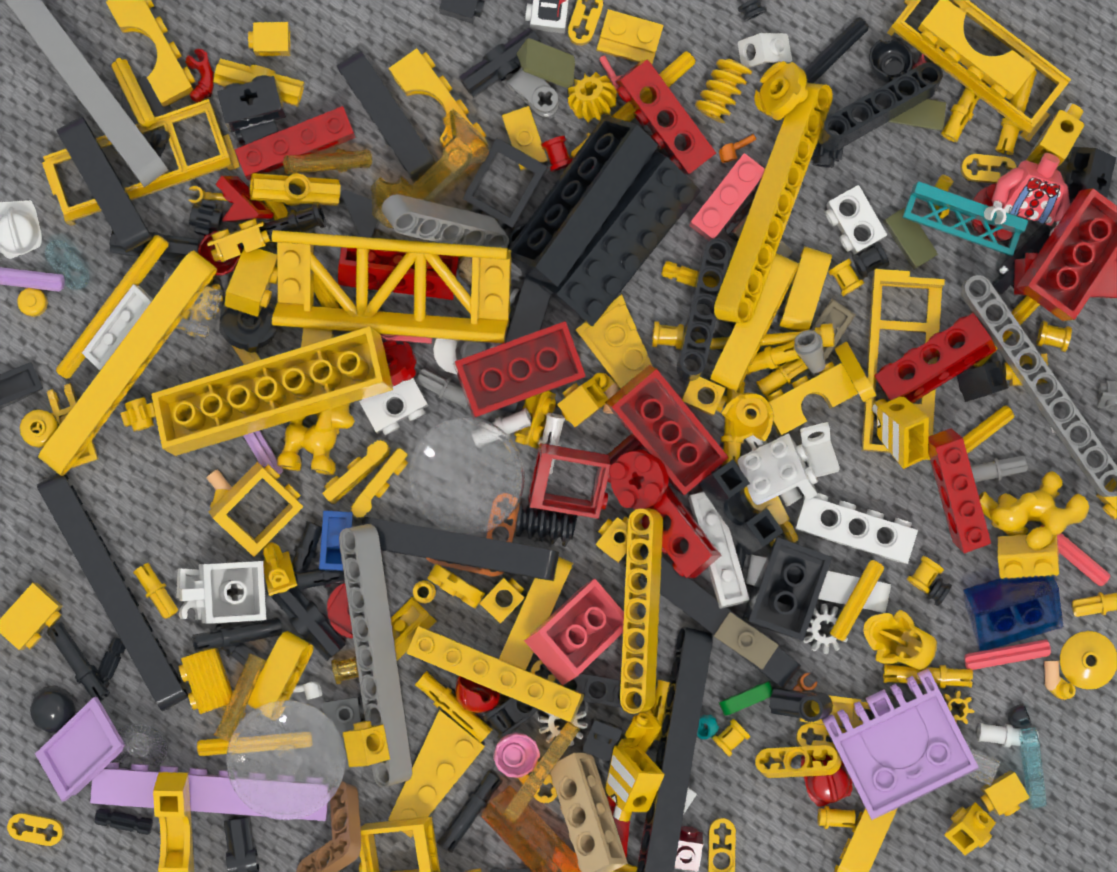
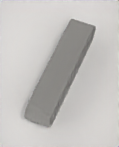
M398 194L387 198L382 205L383 214L399 234L437 243L507 248L509 244L508 236L495 218Z

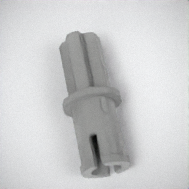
M425 368L420 370L416 378L418 385L438 394L440 399L444 397L466 409L468 403L461 386L451 382V378L445 379Z
M1024 456L1003 460L994 458L993 462L970 465L975 482L995 478L997 481H1000L1001 477L1026 473L1028 471L1027 461Z

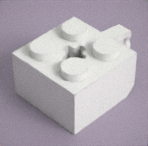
M263 561L199 564V581H194L195 588L179 589L180 601L195 600L196 608L201 607L202 623L266 620ZM231 584L232 588L238 590V594L233 595V597L227 595V590L231 589Z

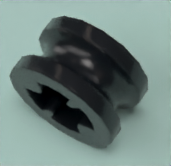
M750 0L738 7V11L744 14L742 18L744 22L767 11L765 6H761L762 0Z
M939 577L930 588V592L926 595L925 599H933L935 601L934 605L939 606L949 593L952 585L950 583L944 584L943 579Z

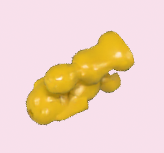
M350 403L316 413L318 420L310 428L303 425V420L306 417L290 421L285 430V445L277 458V466L290 471H301L302 460L298 453L302 448H305L313 454L311 470H316V473L334 475L336 464L330 458V450L336 443L339 429H348L355 422L349 412Z
M1050 471L1042 478V483L1037 491L1023 494L1019 499L1007 493L1000 495L998 498L999 505L993 509L990 517L998 529L1008 532L1022 529L1029 521L1041 522L1044 527H1037L1026 536L1027 545L1032 549L1038 550L1047 546L1053 536L1060 535L1067 526L1081 523L1088 514L1089 504L1084 496L1075 494L1068 501L1065 508H1057L1054 499L1060 494L1058 489L1062 487L1063 482L1057 473Z

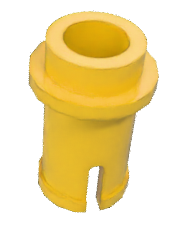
M419 581L413 588V596L419 603H429L436 595L435 586L429 581ZM423 586L429 590V594L425 598L419 595V589Z
M829 806L818 809V826H823L824 829H828L829 826L854 829L856 819L854 809H829Z

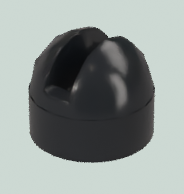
M1024 703L1010 709L1008 721L1013 727L1025 728L1032 725Z

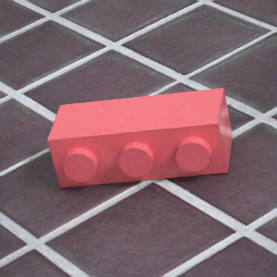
M744 153L695 215L689 226L708 241L716 238L761 181L765 168Z

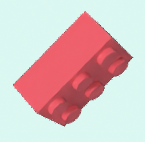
M593 579L576 591L524 641L555 678L564 685L583 672L623 633L624 611L600 583Z

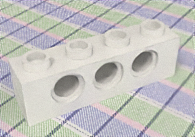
M819 493L809 500L803 496L794 525L795 530L899 563L908 564L918 530L911 528V522L895 518L893 523L884 520L883 513L870 509L867 510L866 514L855 511L856 505L839 501V505L827 502L829 497ZM825 510H831L836 516L835 523L830 527L825 526L821 522V514ZM854 518L859 519L863 523L864 528L860 535H853L849 530V523ZM882 527L887 528L891 532V540L887 544H882L877 539V532Z

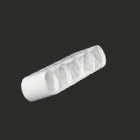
M751 555L746 584L755 585L767 559L766 557ZM828 571L818 599L846 604L860 578ZM877 581L862 609L886 613L891 584Z

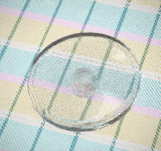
M462 417L438 424L422 437L411 458L409 481L415 502L432 523L449 532L473 535L497 527L514 512L523 494L525 470L517 446L501 428L483 419Z
M284 700L271 702L249 713L233 732L227 750V772L234 791L244 804L253 811L265 817L278 820L302 818L321 809L337 792L346 767L344 742L334 723L317 708L298 701Z

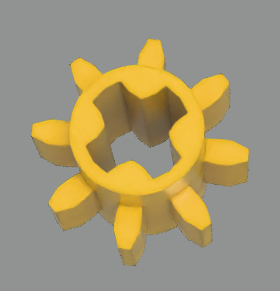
M143 397L124 404L126 411L120 413L124 426H132L133 432L154 426L152 418H155L156 415L153 402L147 404L146 398Z
M958 690L955 691L954 697L944 693L943 697L950 711L952 710L950 705L952 702L956 704L961 703L962 705L959 708L960 715L952 713L956 724L957 720L968 724V720L965 717L968 713L975 712L973 709L968 708L967 705L971 701V697L960 699L961 693Z

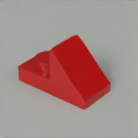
M221 176L215 184L223 192L222 196L233 204L222 219L223 222L272 219L275 215L263 201L251 200L250 188L238 176Z

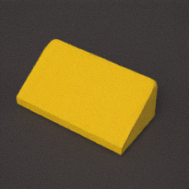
M411 597L391 617L397 661L408 651L418 626L429 630L437 622L414 597Z

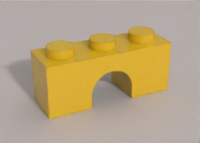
M833 362L826 364L821 372H818V376L811 380L806 375L791 383L794 389L784 394L780 389L766 397L773 408L775 417L772 424L779 436L807 422L801 410V404L806 395H820L831 409L858 394L842 363L834 366Z

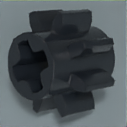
M818 139L812 155V165L833 168L835 161L839 162V160H842L844 147L836 151H828L820 145Z
M202 199L201 205H193L189 225L195 226L194 232L196 234L206 236L211 231H219L223 211L217 210L218 204L216 202Z

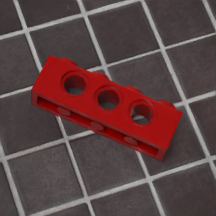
M648 59L642 60L615 81L618 85L616 89L618 95L625 103L630 102L636 111L633 114L637 121L643 127L645 125L648 126L653 133L650 137L659 145L658 148L660 150L664 148L670 156L669 159L685 175L693 172L716 154ZM644 87L652 92V100L648 104L640 99V91ZM661 111H665L669 115V123L666 127L660 126L657 122V116ZM679 134L683 135L686 139V147L682 151L678 150L674 145L675 137Z
M341 106L234 150L245 177L250 181L253 173H270L356 137L344 107Z
M341 247L338 266V284L341 286L356 287L357 248ZM369 249L368 289L379 290L407 252ZM438 255L457 278L459 256ZM426 260V297L453 300V292ZM415 262L392 292L414 295Z
M972 313L969 316H963L956 320L953 326L947 330L935 333L929 338L928 342L920 347L908 350L904 357L896 362L886 364L874 377L889 401L897 397H905L908 401L914 403L997 350L988 332L976 315ZM965 342L962 347L953 348L956 343ZM932 358H940L936 363L928 364ZM915 373L911 379L903 380L907 374Z
M952 428L929 436L928 454L952 542L964 554L991 544L963 437Z
M637 472L635 473L634 481L641 487V483L645 479L643 476H638ZM668 486L664 490L661 501L647 509L657 510L661 514L662 519L666 515L670 517V528L666 530L663 526L662 552L668 553L674 561L672 563L673 568L680 576L696 578L722 555ZM646 514L641 520L645 530L650 525V519ZM683 538L687 539L689 543L686 553H683L680 548Z

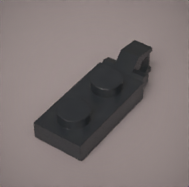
M1041 225L1014 251L1013 256H1009L1001 264L1002 266L997 269L1001 275L991 283L997 293L1003 294L1010 286L1014 289L1015 260L1024 259L1025 253L1040 252L1050 237L1051 230L1046 225Z

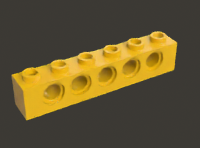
M420 626L417 627L406 653L568 722H574L584 694Z

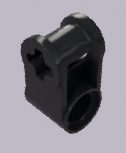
M510 698L484 715L483 719L491 723L498 733L497 738L500 741L501 738L512 733L521 726L520 724L533 716L537 708L533 707L531 711L523 712L518 709L517 700ZM497 716H500L502 721L505 723L506 727H504V725L501 723Z

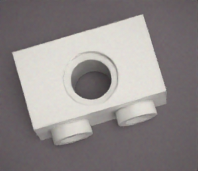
M413 378L393 386L392 391L359 401L375 432L378 434L383 431L384 435L400 428L398 422L407 417L410 421L425 414L424 408L428 406ZM397 398L403 401L404 407L399 414L389 413L387 405L390 400Z

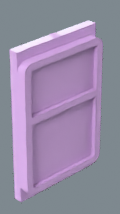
M93 697L35 755L63 802L67 801L72 795L78 794L123 751L125 743L98 697Z

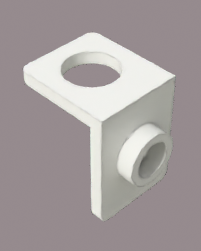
M759 33L738 41L740 61L747 68L763 63H778L782 61L788 63L792 61L787 34ZM750 44H753L756 50L753 60H749L746 53L747 47Z
M828 422L802 428L800 430L801 444L809 458L806 462L808 467L811 466L816 477L839 472L840 467L830 441ZM814 432H823L816 438H808Z

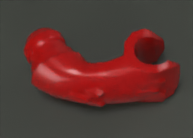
M203 49L194 50L199 61L194 60L190 55L186 57L185 61L189 68L197 69L201 77L196 88L190 93L191 99L196 103L203 101L204 98L211 97L214 88V72L212 71L207 52Z

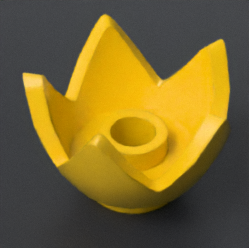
M750 392L739 394L722 411V415L730 420V431L733 441H740L752 435L762 441H766L775 416L771 404L763 396ZM747 409H754L757 415L752 416L748 414Z

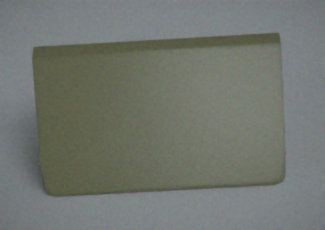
M531 38L526 39L517 52L523 71L567 89L573 87L574 56Z
M927 99L891 119L888 123L943 131L946 102Z
M904 207L884 219L883 223L913 270L937 256L938 253L919 223L902 218L906 208Z

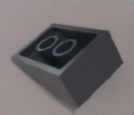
M776 537L750 594V600L747 603L742 620L787 637L804 641L832 557Z

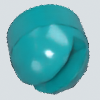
M708 714L700 716L697 736L703 740L713 737L719 729V725L716 722L717 719Z

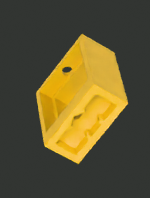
M258 461L208 511L211 517L253 557L303 508V505L298 500L301 495L289 483L284 487L277 480L280 475L269 464L263 467ZM263 478L289 504L254 539L227 513Z
M432 817L365 823L360 827L361 862L359 864V872H380L374 834L413 830L419 869L393 872H441Z

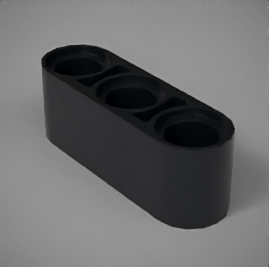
M583 673L574 678L577 682V687L574 691L584 694L582 701L622 707L618 698L621 680ZM595 681L602 682L606 688L605 694L600 698L592 697L589 693V687ZM637 692L634 694L633 698L635 704L638 702L640 697V694Z

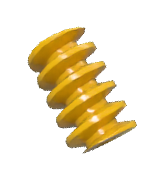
M719 59L716 66L720 70H712L711 76L714 80H707L705 85L709 90H702L700 94L704 101L698 100L695 103V107L702 114L720 123H725L720 118L721 114L728 116L731 114L725 107L726 104L735 106L737 103L731 95H741L742 93L736 85H746L747 83L741 75L752 74L749 68L732 59Z

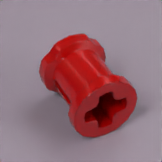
M565 135L555 137L541 144L542 149H546L550 160L551 172L566 168L573 160V158L569 157L564 143L566 141Z

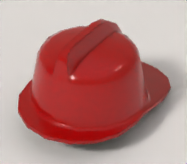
M803 755L801 757V767L805 763V756ZM826 755L825 760L817 761H821L824 766H827V762L833 759ZM842 760L839 770L832 775L804 776L807 793L810 799L819 807L848 797L853 790L852 780Z

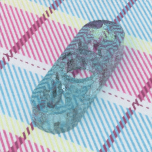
M1035 727L1019 730L1025 788L1030 797L1028 803L1031 809L1046 807L1047 802L1038 734Z

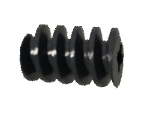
M521 500L515 526L516 536L520 537L523 531L527 530L528 539H532L535 533L538 532L539 541L543 542L546 536L549 535L551 544H555L557 539L561 537L562 546L566 547L568 542L573 540L578 515H573L569 519V515L566 513H561L560 516H557L555 511H550L546 514V510L538 509L536 512L529 504L526 509H523Z

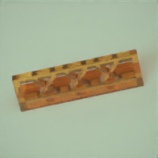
M511 785L489 802L481 817L532 872H582L578 866L577 856Z

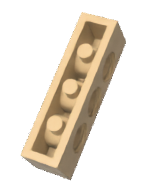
M572 753L548 766L552 776V784L556 789L560 802V809L569 830V838L577 855L580 870L582 872H612L628 864L594 757L587 753Z

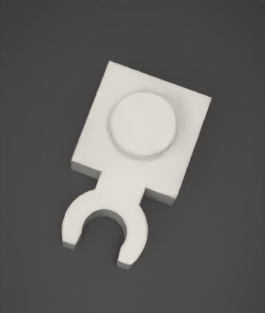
M178 569L176 598H179V589L195 588L194 581H199V570ZM195 600L184 601L179 610L180 619H187L188 609L193 608L195 610V620H201V607L196 608Z

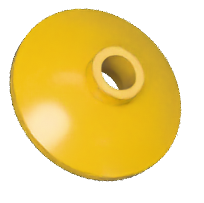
M1093 631L1080 632L1070 637L1062 647L1060 667L1065 678L1074 686L1082 689H1097L1107 684L1117 670V652L1112 642L1104 635ZM1089 655L1095 657L1096 661L1093 666L1086 664V658Z

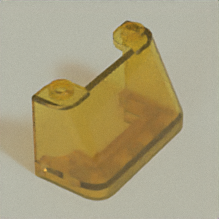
M454 109L443 118V123L447 127V134L443 137V142L446 145L443 148L442 158L413 185L409 184L402 176L397 182L393 183L385 182L380 177L371 185L373 216L384 226L393 228L382 212V205L390 196L398 194L439 204L488 157L489 148L487 140Z

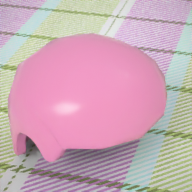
M515 732L507 734L500 739L494 750L493 759L498 770L507 777L520 778L534 770L540 758V751L533 739L526 734Z

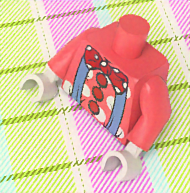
M1045 153L1039 164L1025 160L1017 168L1001 176L998 179L992 197V203L994 204L984 211L985 219L992 220L996 211L995 224H1002L1006 220L1007 212L1052 226L1053 222H1055L1057 226L1070 206L1068 186L1064 182L1061 172L1056 170L1060 160L1052 154Z

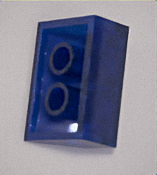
M1035 575L1033 578L1031 576L1027 578L1023 576L1022 578L1017 577L1015 579L1005 577L1004 579L999 578L963 589L966 609L979 651L994 649L1064 627L1059 587L1053 575L1051 577L1049 575L1045 577H1037Z

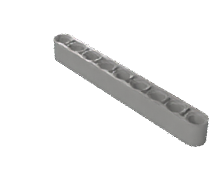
M4 0L144 188L167 172L168 169L44 3L41 0Z
M981 275L970 277L961 287L962 298L988 332L999 352L1095 491L1103 497L1117 496V465L990 281ZM972 282L979 283L982 286L983 293L981 297H975L970 293L969 286ZM989 306H993L999 311L998 321H991L987 318L986 309ZM1005 331H1011L1015 334L1016 342L1013 346L1004 343L1003 333ZM1022 355H1028L1032 359L1033 365L1030 370H1025L1020 366L1019 359ZM1039 379H1044L1048 382L1049 391L1047 394H1041L1037 391L1036 383ZM1056 403L1062 404L1066 409V415L1063 419L1057 418L1053 413V407ZM1073 427L1079 428L1082 431L1083 438L1080 443H1075L1070 438V431ZM1091 451L1099 456V464L1095 468L1087 463V455ZM1107 476L1113 477L1116 481V488L1113 492L1107 491L1104 487L1103 482Z
M364 524L343 529L340 532L339 543L365 721H371V725L384 724L390 760L372 764L374 780L380 787L384 788L408 781L412 776V764L379 535L372 524Z

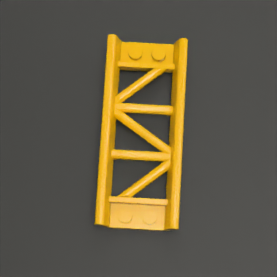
M272 231V242H277L278 303L272 316V325L350 332L370 326L379 334L505 343L509 325L512 258L511 250H508V248ZM314 245L357 248L356 305L314 255ZM369 249L407 252L368 304ZM438 255L472 257L471 296ZM426 260L470 313L471 319L426 315ZM415 262L414 314L378 311ZM314 274L342 308L314 306Z

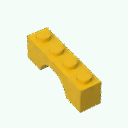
M106 1L123 33H141L155 43L157 61L147 79L162 106L165 108L188 96L193 90L191 84L196 81L188 67L182 69L177 61L182 56L174 41L168 44L163 34L168 32L160 16L154 18L150 11V8L154 7L152 1Z
M939 0L918 27V30L922 32L920 36L931 45L936 43L944 49V55L952 62H960L968 68L966 71L971 77L977 81L984 80L991 86V92L1001 99L1006 97L1010 100L1035 70V67L1013 50L1000 56H986L975 51L969 45L964 35L963 26L966 14L949 0Z
M416 48L389 67V72L406 96L415 94L427 95L442 105L447 115V123L440 137V143L458 166L485 147L483 138L486 137V134L477 122L472 125L466 117L469 111L460 99L457 101L453 99L449 93L453 89L443 75L439 78L432 70L435 64L426 52L421 54Z
M158 772L153 789L155 817L159 818L161 835L158 871L195 872L188 773Z

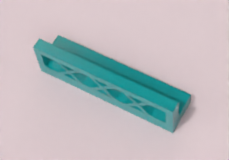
M919 181L912 187L902 216L904 219L1009 256H1013L1020 234L1025 232L1028 223L1026 219L1006 213L1005 222L995 224L996 211L992 220H986L984 217V211L989 206ZM916 198L926 201L932 213L924 217L912 214L911 211ZM934 205L940 206L942 208L936 211ZM947 209L954 211L959 223L951 227L943 225L938 213ZM961 214L970 218L963 220ZM934 216L936 222L929 220L928 218ZM973 219L982 222L986 233L978 237L971 235L965 223ZM988 224L996 226L997 228L991 230ZM961 226L963 231L954 228ZM1000 229L1013 232L1009 247L999 245L993 233ZM988 235L991 241L982 238Z

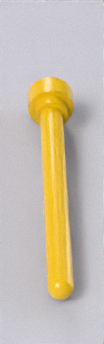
M833 323L821 324V327H815L814 331L821 336L823 347H834ZM803 331L766 334L761 346L791 343ZM729 337L712 338L710 350L724 349ZM698 339L695 343H703L705 339Z

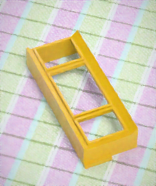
M905 0L904 3L907 7L887 33L890 36L897 33L1022 130L1020 136L1029 142L1050 114L1046 111L1071 79L969 0H949L973 21L1008 48L1015 51L1057 85L1036 114L1030 119L1007 100L993 94L990 87L985 83L971 77L967 73V69L959 63L949 60L943 51L939 49L940 46L936 43L935 45L927 43L920 36L919 32L904 22L921 1Z
M209 99L155 117V122L149 128L140 127L139 124H135L142 134L156 130L158 127H164L165 131L170 133L169 142L179 169L161 175L145 188L141 183L126 187L125 190L132 201L226 167L229 171L240 167L229 134L223 136L213 105ZM206 112L220 155L187 166L173 123ZM105 135L96 138L101 148L112 145ZM67 149L43 156L45 161L42 164L53 195H57L64 220L68 225H75V220L101 211L95 199L72 207L69 206L55 165L72 159Z
M874 270L866 377L875 393L876 378L874 375L877 374L880 329L926 332L925 343L928 342L929 338L940 330L941 298L945 279L910 277V271ZM882 286L928 289L926 323L880 320ZM938 357L932 358L928 364L936 363ZM936 389L922 397L921 404H914L929 417V436L933 435ZM875 397L864 403L861 451L890 453L884 445L872 444L874 426L872 407L877 402Z

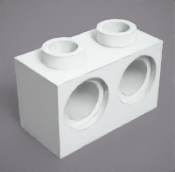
M859 185L826 204L828 210L825 211V215L832 226L837 225L842 235L839 236V239L847 252L851 250L853 254H858L887 236ZM843 202L850 203L854 208V214L852 216H844L839 210V205ZM857 227L866 229L868 232L867 241H858L854 237V229Z

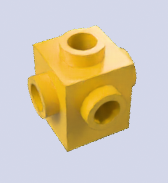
M626 516L622 520L616 517L614 521L608 518L598 531L602 536L595 544L617 563L625 554L627 555L628 518ZM621 532L624 535L622 543H617L614 540L615 533Z
M975 802L967 809L963 806L960 807L951 816L950 819L953 823L944 836L964 855H967L976 847L982 848L992 838L990 831L996 822Z

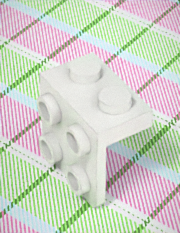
M789 433L738 459L741 471L750 482L747 485L750 496L757 505L797 486L807 500L818 495L814 486L818 482L817 477L811 466L807 468L805 461L809 460L803 445L797 446Z

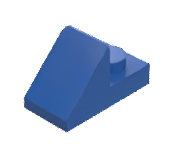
M323 511L319 570L343 571L339 536L343 529L353 526V512Z

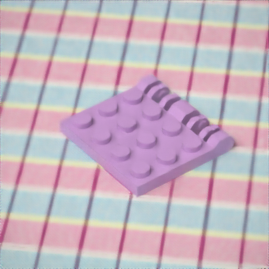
M928 668L917 673L927 694H922L913 676L906 679L908 687L916 699L908 703L903 698L900 687L896 684L890 686L900 707L894 709L884 689L865 698L875 717L873 720H869L860 701L854 703V710L863 724L854 729L851 726L847 713L843 709L837 712L846 730L843 734L833 714L822 719L871 820L979 769Z

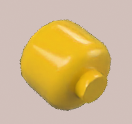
M25 288L20 292L17 304L22 313L27 316L36 317L45 312L48 300L43 291Z

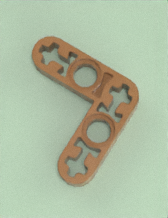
M342 781L334 785L330 794L332 840L305 857L299 863L296 872H338L358 858L361 851V829L358 790L356 786Z

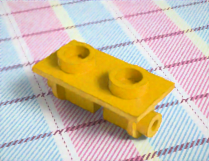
M251 219L239 224L240 230L229 233V230L225 229L212 234L213 240L209 241L207 245H215L216 249L211 250L214 260L224 262L241 255L237 245L239 243H243L246 253L266 246L265 243L270 241L269 235L266 230L263 232L260 230V227L265 224L264 221L257 223L256 219Z
M547 391L525 400L523 409L526 408L531 413L532 424L514 433V436H516L515 442L538 450L539 439L543 437L546 416L548 413H553L556 407V394Z
M274 542L267 543L263 548V555L265 557L263 568L268 593L271 596L288 591L290 588L297 586L289 551L282 553L278 544Z
M651 710L639 713L632 718V723L625 733L627 738L621 739L618 746L641 747L645 753L648 751L662 728Z

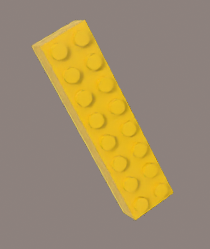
M369 326L158 391L151 395L162 449L177 456L392 391L393 386L381 335Z

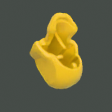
M898 610L894 616L890 613L874 615L868 618L864 624V636L870 647L875 651L877 650L875 660L882 664L900 662L915 669L923 670L930 665L937 651L935 637L917 628L908 613L902 610Z

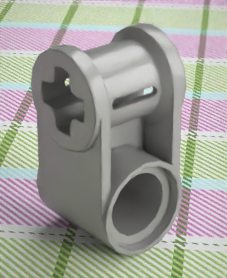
M522 67L506 82L512 92L516 91L518 93L516 96L530 106L538 115L550 117L558 110L559 103L556 91L544 79L524 72ZM551 97V105L544 104L540 106V98L547 99Z

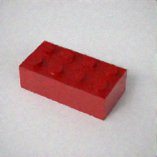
M1093 188L1079 191L1016 287L1060 320H1075L1117 257V206Z
M566 321L454 361L453 363L473 418L586 377Z
M651 365L643 369L605 402L643 450L648 451L647 453L653 457H658L664 463L669 481L683 495H686L729 458L661 373Z

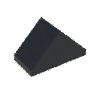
M348 190L341 191L340 193L359 236L374 238L383 216V204Z

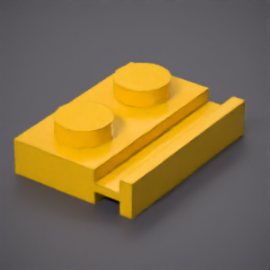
M608 9L596 51L637 63L648 59L653 64L663 25Z

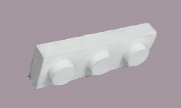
M133 284L82 354L101 370L153 299L140 286Z

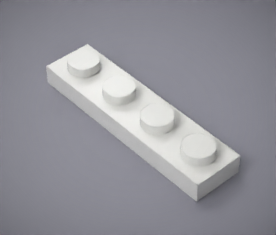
M704 492L690 495L688 499L694 520L722 555L708 567L719 608L722 609L747 603L750 599L730 529Z

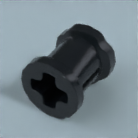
M878 242L873 244V248L860 255H852L853 263L863 279L868 277L869 272L882 265L885 267L889 266L888 257Z

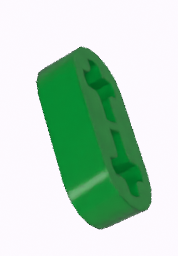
M766 681L718 703L723 715L727 716L771 697L773 688L770 681Z

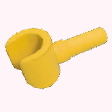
M191 186L189 188L191 191L200 192V197L197 200L188 199L193 204L201 205L202 199L227 201L222 196V193L205 192V190L198 186Z

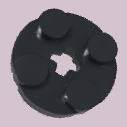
M269 302L267 308L262 307L259 316L256 317L226 307L224 304L220 312L219 331L225 340L234 347L251 353L256 352L259 348L269 344L277 332V326L272 325L275 307ZM242 318H254V326L249 327L243 325L241 320Z

